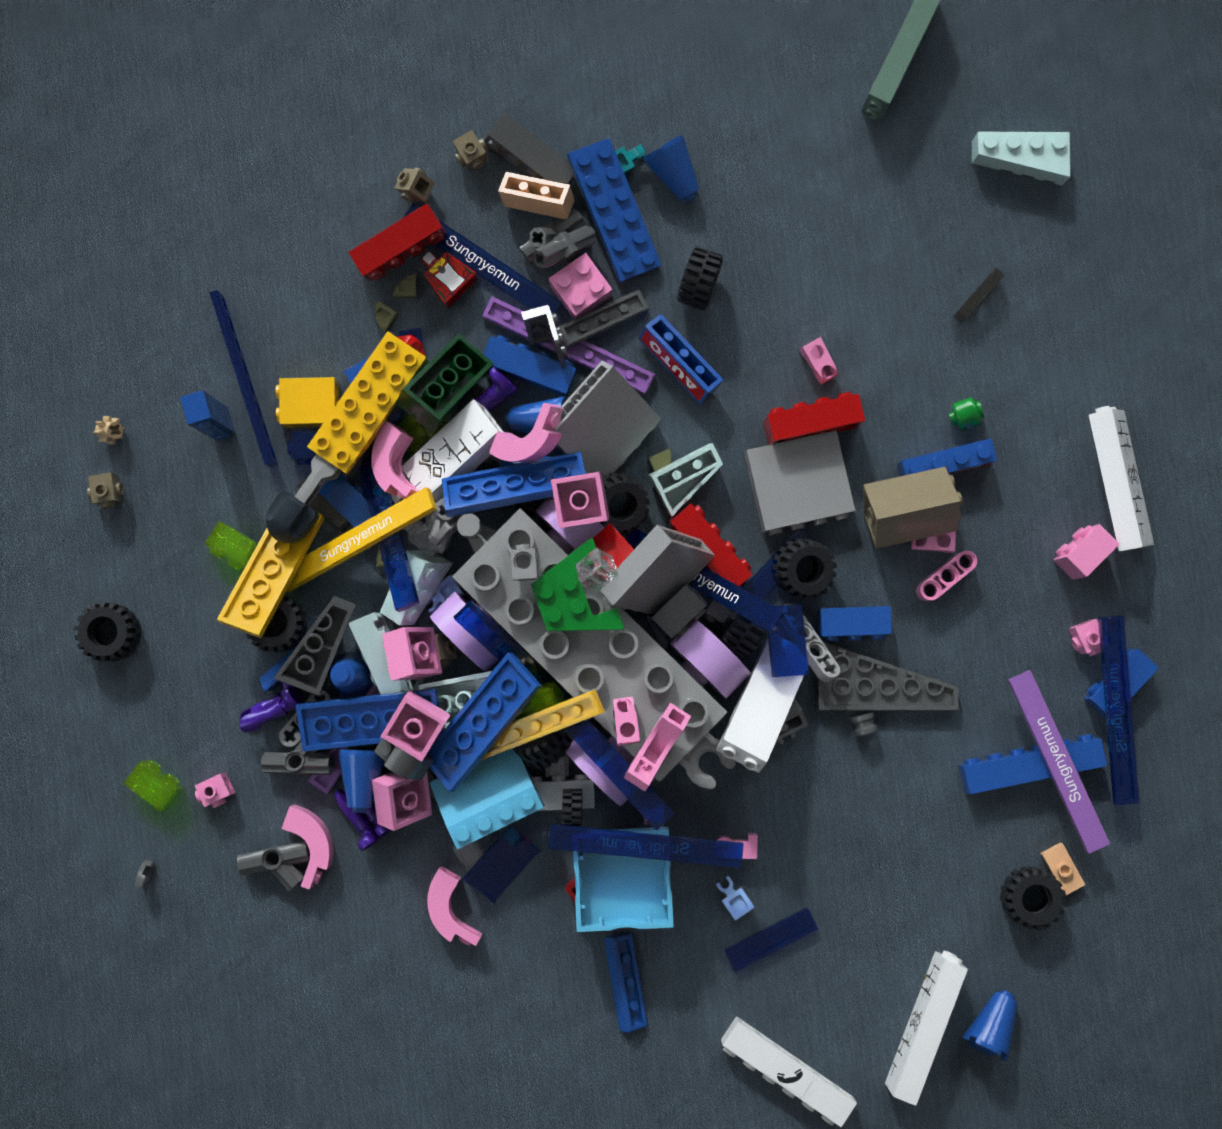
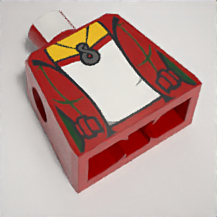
M430 251L422 259V262L429 268L424 273L425 279L447 309L478 280L475 271L447 252L438 259Z

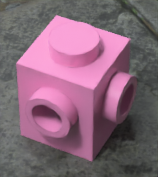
M1089 619L1069 628L1072 636V646L1080 654L1088 653L1089 656L1102 652L1101 647L1108 645L1097 619Z
M226 772L195 785L197 790L195 791V796L204 807L212 805L213 808L226 803V797L235 794V790Z

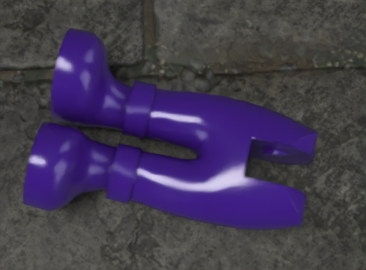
M492 367L489 371L493 381L492 387L489 386L482 395L474 399L483 405L488 412L504 403L508 396L513 395L518 390L517 386L495 367Z
M282 682V694L278 693L271 699L259 702L240 714L241 731L244 733L257 731L263 724L280 716L283 717L289 711L296 710V705L303 703V695L300 688Z
M339 789L334 793L341 811L356 826L358 832L362 834V839L358 842V848L361 851L368 849L377 843L381 837L392 831L377 824L374 803L372 808H367L365 814L370 822H373L375 825V830L370 826V822L362 813L352 812V808L347 807L345 791Z

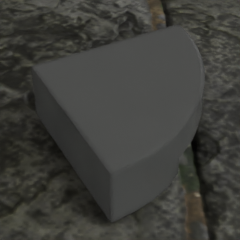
M145 860L142 863L134 886L144 887L150 884L154 861Z

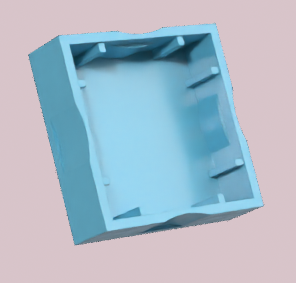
M668 827L573 832L577 932L610 931L623 927L637 929L673 928L670 846L668 852V846L664 845V852H662L663 844H669ZM607 838H609V839H608V844H609V845H612V838L614 839V842H613V846H612V847L606 846V845H607ZM624 839L625 841H622V845L620 848V840ZM630 840L635 841V848H633L634 845H628ZM637 841L639 842V846H641L642 842H644L640 849L643 853H640ZM654 843H655V844H656V843H660V844H661V849H660V851H656V850H659V848H660L659 844H656V845H655V849H656V850H655V853H659V852H660V854H658V855H657V854H654Z

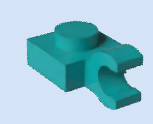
M641 144L628 152L624 146L615 151L624 174L635 168L633 161L645 156V150Z

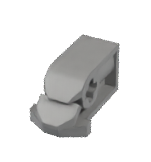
M444 497L435 503L437 510L428 514L426 518V526L429 529L428 538L436 547L458 530L457 522L464 515L447 517ZM476 511V512H471V513H466V514H474V515H476V513H477L478 511Z

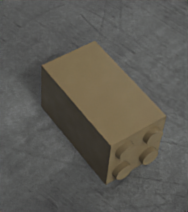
M946 467L863 485V515L876 549L958 531V521H961L960 506L963 505L961 493L956 492L954 477L948 474Z

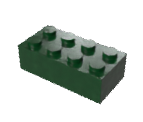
M458 333L402 389L395 403L432 433L487 376L494 363Z

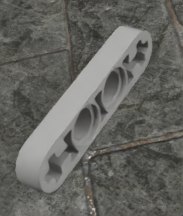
M785 604L778 613L779 622L817 677L825 683L833 682L840 673L838 663L801 610L794 604ZM797 630L805 631L807 638L801 637ZM810 648L817 649L820 652V656H814L810 652Z

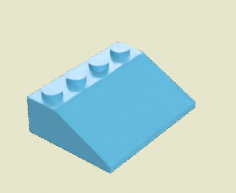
M512 749L479 761L454 792H449L438 778L429 782L445 825L457 850L545 806L524 760Z

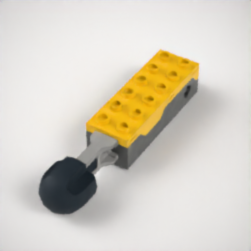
M387 331L307 447L316 453L311 460V474L295 496L286 491L279 492L266 514V527L269 534L275 540L282 543H295L302 540L319 519L318 512L310 507V504L327 481L337 479L341 472L353 478L373 449L377 434L386 421L391 422L401 409L395 402L402 389L429 363L425 355L423 343L412 335L396 337Z

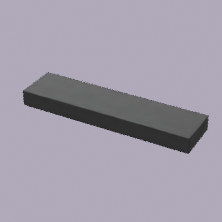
M638 289L560 325L559 329L567 349L649 312V307Z

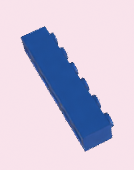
M1092 734L1078 736L1079 740L1070 742V739H1062L1077 772L1107 766L1101 738L1093 737ZM1033 745V750L1025 751L1024 748L1010 750L1009 755L1004 756L1001 753L987 755L988 759L980 761L978 757L965 760V764L959 765L964 792L967 794L1052 778L1037 745Z

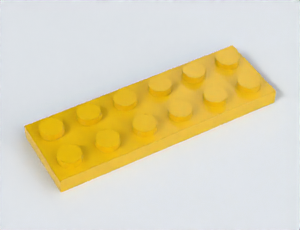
M319 514V519L302 540L295 543H282L275 540L266 528L217 618L219 623L262 638L324 521L322 514Z

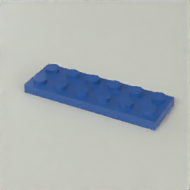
M610 138L568 153L567 158L618 282L621 283L660 268L662 266Z
M581 452L442 478L446 515L451 517L554 497L551 484L552 479L586 474Z
M507 653L436 739L428 752V755L434 760L430 769L449 792H454L542 687L513 653Z
M437 688L412 691L439 707ZM409 691L298 703L296 705L302 751L380 743L382 739L380 736L402 699Z

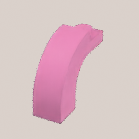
M543 403L534 428L524 438H519L512 433L497 431L489 454L501 460L512 462H533L545 457L554 449L562 436L555 429L561 421V414L564 408L555 404Z
M386 421L378 432L373 445V473L379 486L385 492L406 499L420 491L405 478L402 472L403 455L414 438L398 425Z
M670 703L636 754L624 778L643 791H646L661 763L685 729L691 716Z
M294 804L288 809L282 829L299 835L309 847L310 861L301 887L311 889L315 884L318 885L322 878L323 871H320V868L327 870L332 865L333 841L327 826L315 813Z
M441 866L435 874L428 891L427 903L431 921L437 931L449 942L452 941L456 934L462 943L468 946L471 944L476 946L482 933L459 920L454 914L451 905L453 891L461 877Z

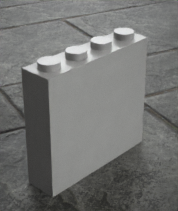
M601 361L561 406L564 409L561 414V421L555 431L561 433L562 436L556 447L564 455L581 452L586 474L602 471V476L606 475L609 477V473L615 472L619 466L624 464L626 458L641 444V441L656 427L661 418L612 365Z
M836 430L745 451L744 456L762 533L769 532V536L783 533L782 529L791 527L792 531L805 528L806 523L811 522L814 523V526L828 523L827 519L836 517V521L850 518L849 514L855 512Z
M656 525L599 589L605 595L603 597L605 602L612 607L617 606L624 610L640 611L647 615L655 614L687 582L689 584L713 559L715 554L699 538Z

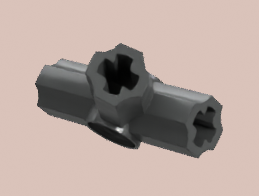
M573 209L570 211L567 220L560 218L558 221L549 222L543 227H535L529 232V241L519 247L527 262L532 265L534 263L532 253L535 249L551 242L558 234L564 231L570 233L585 226L586 223L580 213Z
M585 225L570 233L564 231L558 234L551 242L535 249L532 253L534 263L538 268L541 267L543 269L556 263L569 265L580 251L595 244L597 241L595 231L592 227Z
M300 742L296 749L290 753L265 752L261 759L262 772L270 774H295L297 776H305L307 774L332 775L335 769L334 755L319 753L320 750L302 751V744ZM301 759V765L295 768V763Z
M305 841L244 853L237 855V868L240 875L271 870L285 888L290 891L304 878V874L295 864L310 861V850ZM271 852L278 854V863L270 861L269 855Z

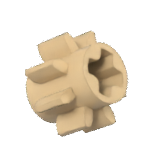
M103 416V421L95 422L96 427L93 433L99 437V442H107V444L114 445L115 439H123L122 434L125 427H122L119 423V418Z

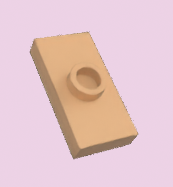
M1060 842L1040 853L1050 873L1063 885L1061 889L1065 890L1066 895L1085 885L1063 843Z

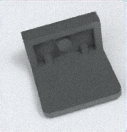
M549 305L522 312L530 345L553 339L560 366L564 367V359L568 358L556 313L551 314Z

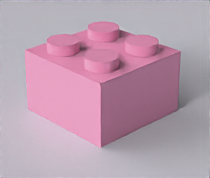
M586 253L548 279L549 286L573 319L591 312L612 297V288Z
M602 471L551 480L559 528L609 520Z
M1100 524L1088 525L1085 528L1081 527L1072 535L1074 540L1068 545L1065 543L1056 551L1058 556L1053 561L1072 580L1084 578L1119 543Z
M403 627L382 634L391 681L421 680L442 673L433 627Z
M410 690L402 699L380 737L422 762L451 715Z
M394 772L372 780L377 824L395 831L432 815L427 772L422 780L407 779Z

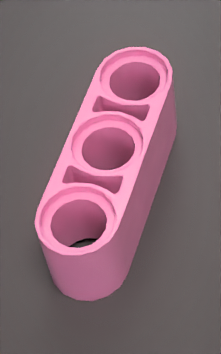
M962 551L951 557L919 583L916 588L918 598L922 601H932L939 598L976 567L977 557L971 551ZM961 556H965L969 560L967 568L960 565L959 560ZM944 570L951 574L949 582H945L942 579V572ZM927 584L933 588V595L931 597L926 596L924 593V587Z

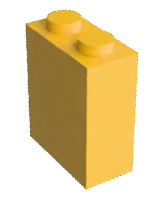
M335 377L279 378V385H276V397L279 399V408H276V420L284 428L321 427L339 401L338 380Z

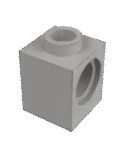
M530 544L516 545V550H510L512 580L538 579L536 549L530 548ZM521 556H528L531 559V564L526 569H521L517 565L518 559Z

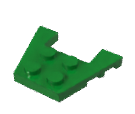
M593 538L587 540L531 584L547 631L624 629L617 608L592 615L578 576L577 567L600 560Z

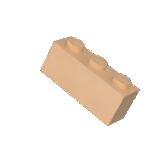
M506 172L499 188V194L504 207L565 220L568 219L574 203L570 185Z

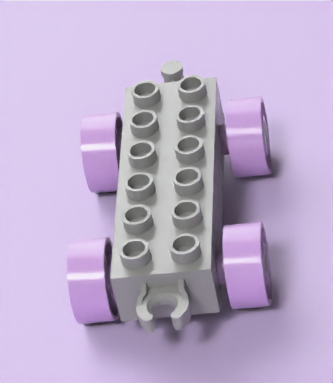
M548 497L535 510V513L550 528L547 533L521 509L498 531L483 526L479 518L474 514H464L457 522V529L462 536L469 539L475 554L452 577L478 603L472 607L454 591L430 616L437 627L478 667L488 672L512 648L496 630L501 625L573 697L596 689L605 712L594 718L612 736L607 740L593 726L588 724L570 743V748L566 749L565 752L619 806H622L639 789V787L626 780L624 776L629 769L630 762L635 758L670 703L689 714L691 718L666 755L654 777L660 782L680 763L693 783L702 788L713 789L716 786V781L710 774L702 772L699 768L700 756L705 752H714L719 756L720 762L728 769L734 768L735 760L726 758L722 753L716 751L720 740L714 738L709 731L727 711L703 687L708 683L726 699L751 674L745 665L712 632L694 618L687 624L689 628L680 637L676 634L669 642V645L684 660L679 665L621 607H612L607 604L603 599L605 595L599 589L600 586L580 567H577V573L592 615L617 608L624 629L547 631L531 584L537 579L512 580L510 550H516V545L530 544V548H535L539 578L572 551L596 536L604 527L599 522L559 528L554 497ZM521 556L517 562L518 567L521 569L528 568L531 564V559L528 556ZM596 561L591 562L588 565L591 567ZM633 697L640 743L618 745L613 699Z

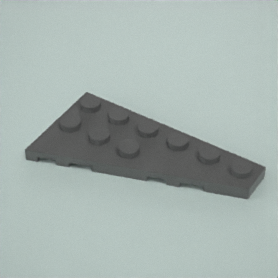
M823 642L838 663L840 673L831 683H825L817 677L818 710H959L957 686Z

